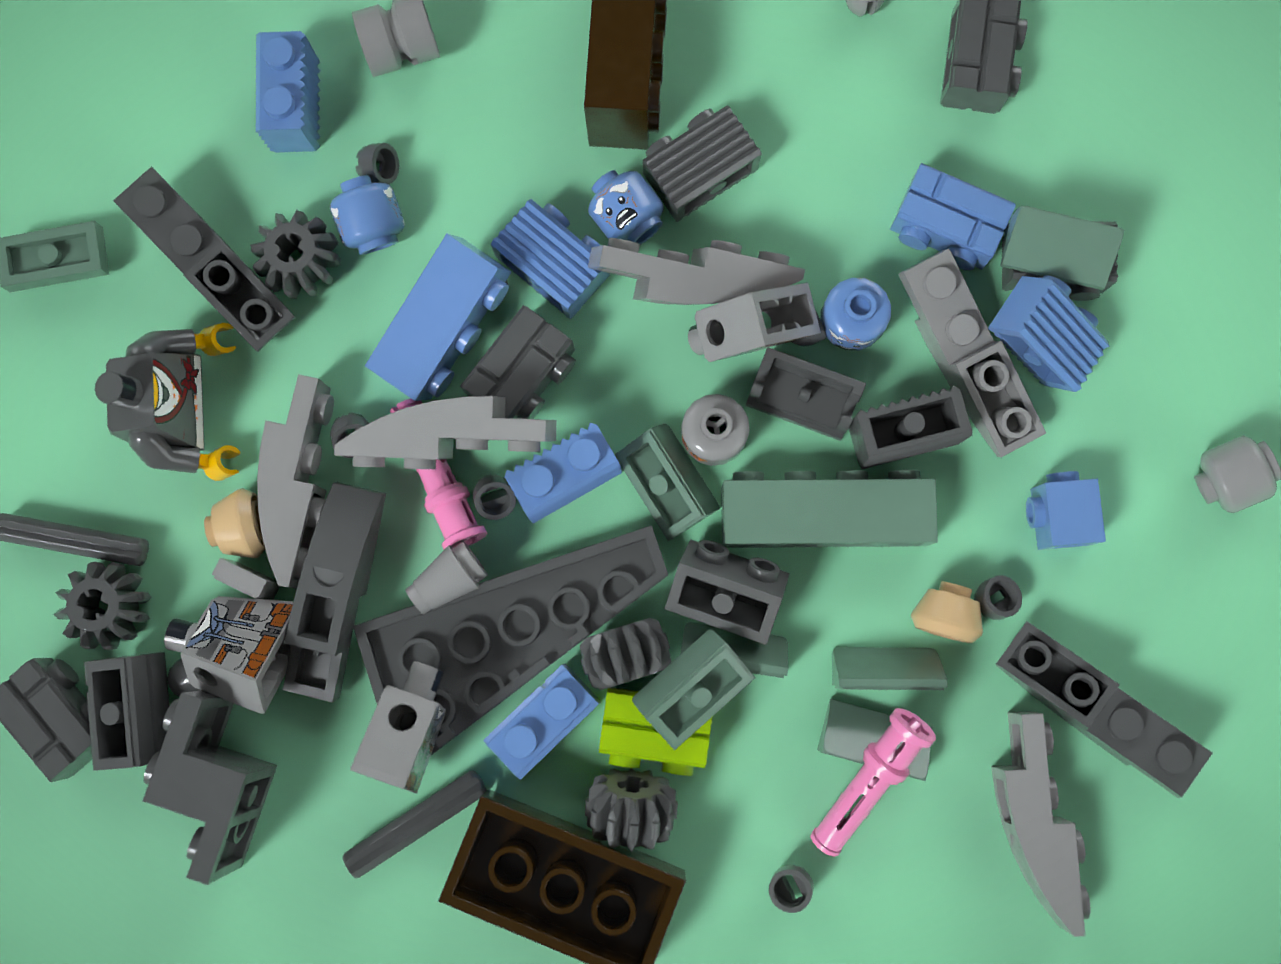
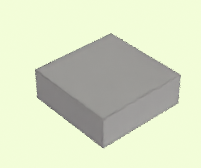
M224 558L219 559L212 573L214 579L255 599H274L280 588L276 580L237 561Z

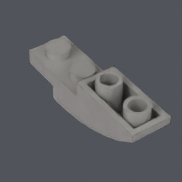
M609 238L608 246L601 245L591 248L588 263L589 269L637 279L633 300L676 305L717 304L751 292L790 286L803 280L805 269L789 266L790 257L786 255L760 251L758 258L741 254V245L720 240H712L710 247L693 249L691 263L688 264L689 255L659 249L658 256L655 257L638 253L640 247L638 243Z
M950 249L942 250L899 273L898 275L919 316L915 323L950 387L954 385L960 389L969 418L996 456L1003 457L1046 434L1003 342L993 340Z
M299 374L286 425L265 420L257 475L259 518L268 561L277 584L297 589L313 533L326 501L325 495L327 490L308 483L309 476L315 475L319 468L322 448L317 443L322 425H328L334 407V398L330 395V387L318 378Z
M477 396L436 400L404 408L380 417L355 430L334 445V456H353L354 467H385V458H404L405 469H436V460L453 458V439H456V449L488 450V440H508V451L540 452V442L556 441L557 420L505 418L506 397Z
M1031 711L1008 712L1012 765L991 766L995 797L1005 834L1018 866L1040 904L1059 927L1074 937L1085 936L1084 919H1089L1090 899L1086 887L1081 885L1079 863H1084L1085 844L1083 836L1079 830H1076L1074 822L1059 816H1052V810L1058 808L1059 796L1056 781L1053 777H1049L1047 755H1052L1054 749L1051 726L1049 723H1044L1043 713Z

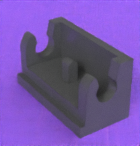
M767 347L745 406L841 441L843 435L850 427L853 420L851 418L853 411L863 394L866 383Z

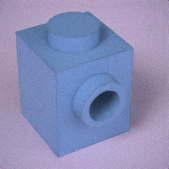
M1078 471L1052 473L1046 475L1047 483L1031 489V497H1028L1026 501V517L1030 528H1035L1038 550L1090 546L1106 542L1098 478L1080 480Z

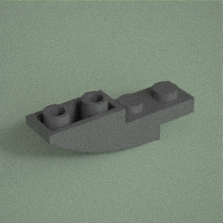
M152 166L113 200L257 352L296 318Z
M339 482L333 483L313 533L290 614L285 644L291 645L283 690L329 702H334L340 698L359 598L367 593L386 493Z
M1029 622L1024 624L996 663V666L1094 743L1125 765L1133 766L1177 798L1183 797L1213 754L1207 748L1118 688L1120 684Z

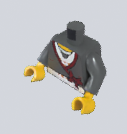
M223 322L204 328L198 334H194L192 329L152 331L130 344L126 349L125 357L108 360L106 372L98 377L95 384L97 398L107 404V428L111 435L128 442L129 446L147 466L153 469L196 473L198 469H203L205 474L214 481H223L239 473V470L226 469L221 463V458L231 459L240 455L238 448L232 445H225L209 454L200 453V451H204L201 356L195 354L196 349H201L209 356L233 352L236 346L225 348L220 346L216 340L217 332L234 329L231 324Z

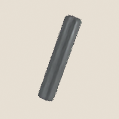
M0 514V541L135 566L143 565L147 559L149 543L146 539L12 514Z
M474 770L467 772L345 852L342 858L349 873L354 878H360L479 800L481 795L487 791L483 780Z

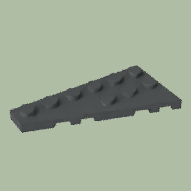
M651 525L479 583L480 588L434 610H430L425 615L420 613L414 605L354 625L353 629L377 705L387 685L403 690L414 661L444 672L434 702L439 703L446 712L431 753L433 755L668 576V572ZM409 712L403 716L400 722L401 731L408 730L415 724L417 719L416 712Z

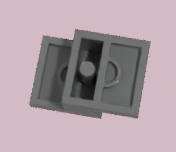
M204 691L181 692L180 698L175 699L166 712L163 729L167 731L161 751L156 752L152 756L145 770L144 783L148 787L143 801L206 822L204 827L200 826L196 830L190 841L187 858L192 860L186 878L208 885L242 867L277 765L219 746L234 703Z

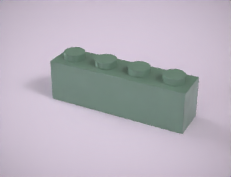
M917 470L888 472V479H868L867 471H840L836 473V480H816V472L790 471L785 472V480H764L763 472L743 471L733 473V480L723 481L721 486L722 545L726 548L929 546L938 542L936 479H920V471Z

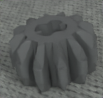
M296 210L290 223L283 214L275 213V228L271 230L267 226H259V233L265 238V242L250 245L251 252L260 258L253 264V269L260 277H266L265 285L271 291L278 292L283 289L286 296L296 299L302 287L310 296H316L317 287L315 282L319 279L326 284H333V277L326 268L341 265V259L336 253L332 252L338 246V240L333 233H325L327 226L323 220L315 217L308 221V217L304 212ZM295 250H298L302 256L295 261L290 255Z
M90 562L87 564L86 574L80 571H73L68 574L73 587L72 590L60 589L55 592L60 599L67 600L66 607L59 609L53 614L57 619L70 620L62 634L67 638L80 637V646L85 649H95L99 644L104 650L117 649L120 638L134 640L138 637L133 622L145 623L150 619L148 614L139 611V604L146 603L152 597L148 592H135L143 578L135 573L126 575V567L120 563L111 562L105 567L101 562ZM100 600L108 604L106 613L104 609L99 608Z
M648 618L585 638L580 644L582 655L580 660L584 673L588 675L592 687L602 690L664 670L671 663L670 645L659 621Z
M630 768L628 771L610 769L608 775L596 776L593 786L589 788V797L586 798L585 803L587 826L592 829L594 839L608 841L610 848L625 846L631 852L634 847L639 846L646 849H654L656 842L661 843L669 840L674 819L677 817L678 802L676 801V790L669 786V779L653 777L651 770L639 772L633 768Z

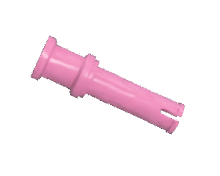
M410 398L396 404L397 407H392L390 413L423 403L422 401H414ZM447 459L436 460V469H416L427 493L424 499V507L427 513L434 514L445 539L441 544L443 550L448 545L454 548L463 541L470 546L486 537L488 533L485 527L478 525L467 501V498L470 496L468 488L463 486L461 482L456 481Z
M896 708L890 715V726L877 743L871 742L865 748L863 756L865 764L844 792L841 793L819 826L812 831L810 836L812 842L825 854L837 857L841 853L843 846L864 819L867 818L890 785L904 782L909 776L908 766L921 749L931 747L936 741V735L930 726L914 713L903 708ZM904 741L901 744V746L898 749H896L900 742ZM861 794H864L862 798L859 800V802L856 804V806L853 808V810L849 813V815L846 818H844V816L855 803V801L858 799V797Z

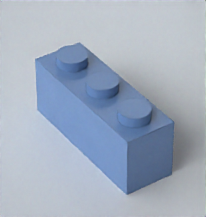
M446 234L365 364V367L414 401L430 400L433 396L439 397L447 389L454 377V372L450 369L460 353L463 355L467 354L479 339L482 330L478 325L487 310L494 311L505 298L509 289V285L505 282L510 276L511 271L465 239Z

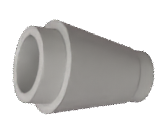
M463 541L454 548L448 545L405 591L420 613L425 615L430 610H434L480 588L478 582L487 577L488 574L472 550Z

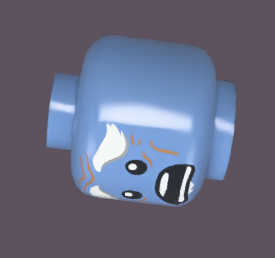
M615 170L604 174L593 185L592 191L595 195L589 204L588 212L608 239H623L641 245L661 228L663 222L659 218L664 210V205L639 172L627 171L619 175Z
M369 175L355 177L341 183L340 187L343 193L331 201L330 211L343 245L348 248H358L359 254L364 255L397 244L398 239L396 235L403 230L405 223L392 187L382 182L372 183Z
M850 278L839 282L830 290L820 313V320L826 337L833 345L844 350L859 351L870 347L881 337L891 319V304L887 293L877 283L869 279Z

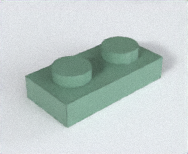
M96 221L0 238V286L9 292L109 275L103 227Z

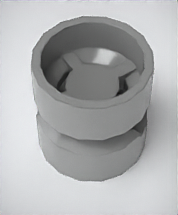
M393 0L391 9L387 11L377 4L352 12L356 32L373 77L400 70L402 60L405 59L417 65L440 58L423 0Z

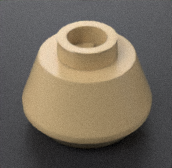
M244 488L237 489L212 506L211 516H206L204 519L205 534L212 547L218 546L220 551L226 555L258 558L266 550L261 533L258 496L255 493Z
M941 581L939 590H927L912 611L911 618L915 628L924 632L972 644L983 634L980 602L970 599L972 589Z

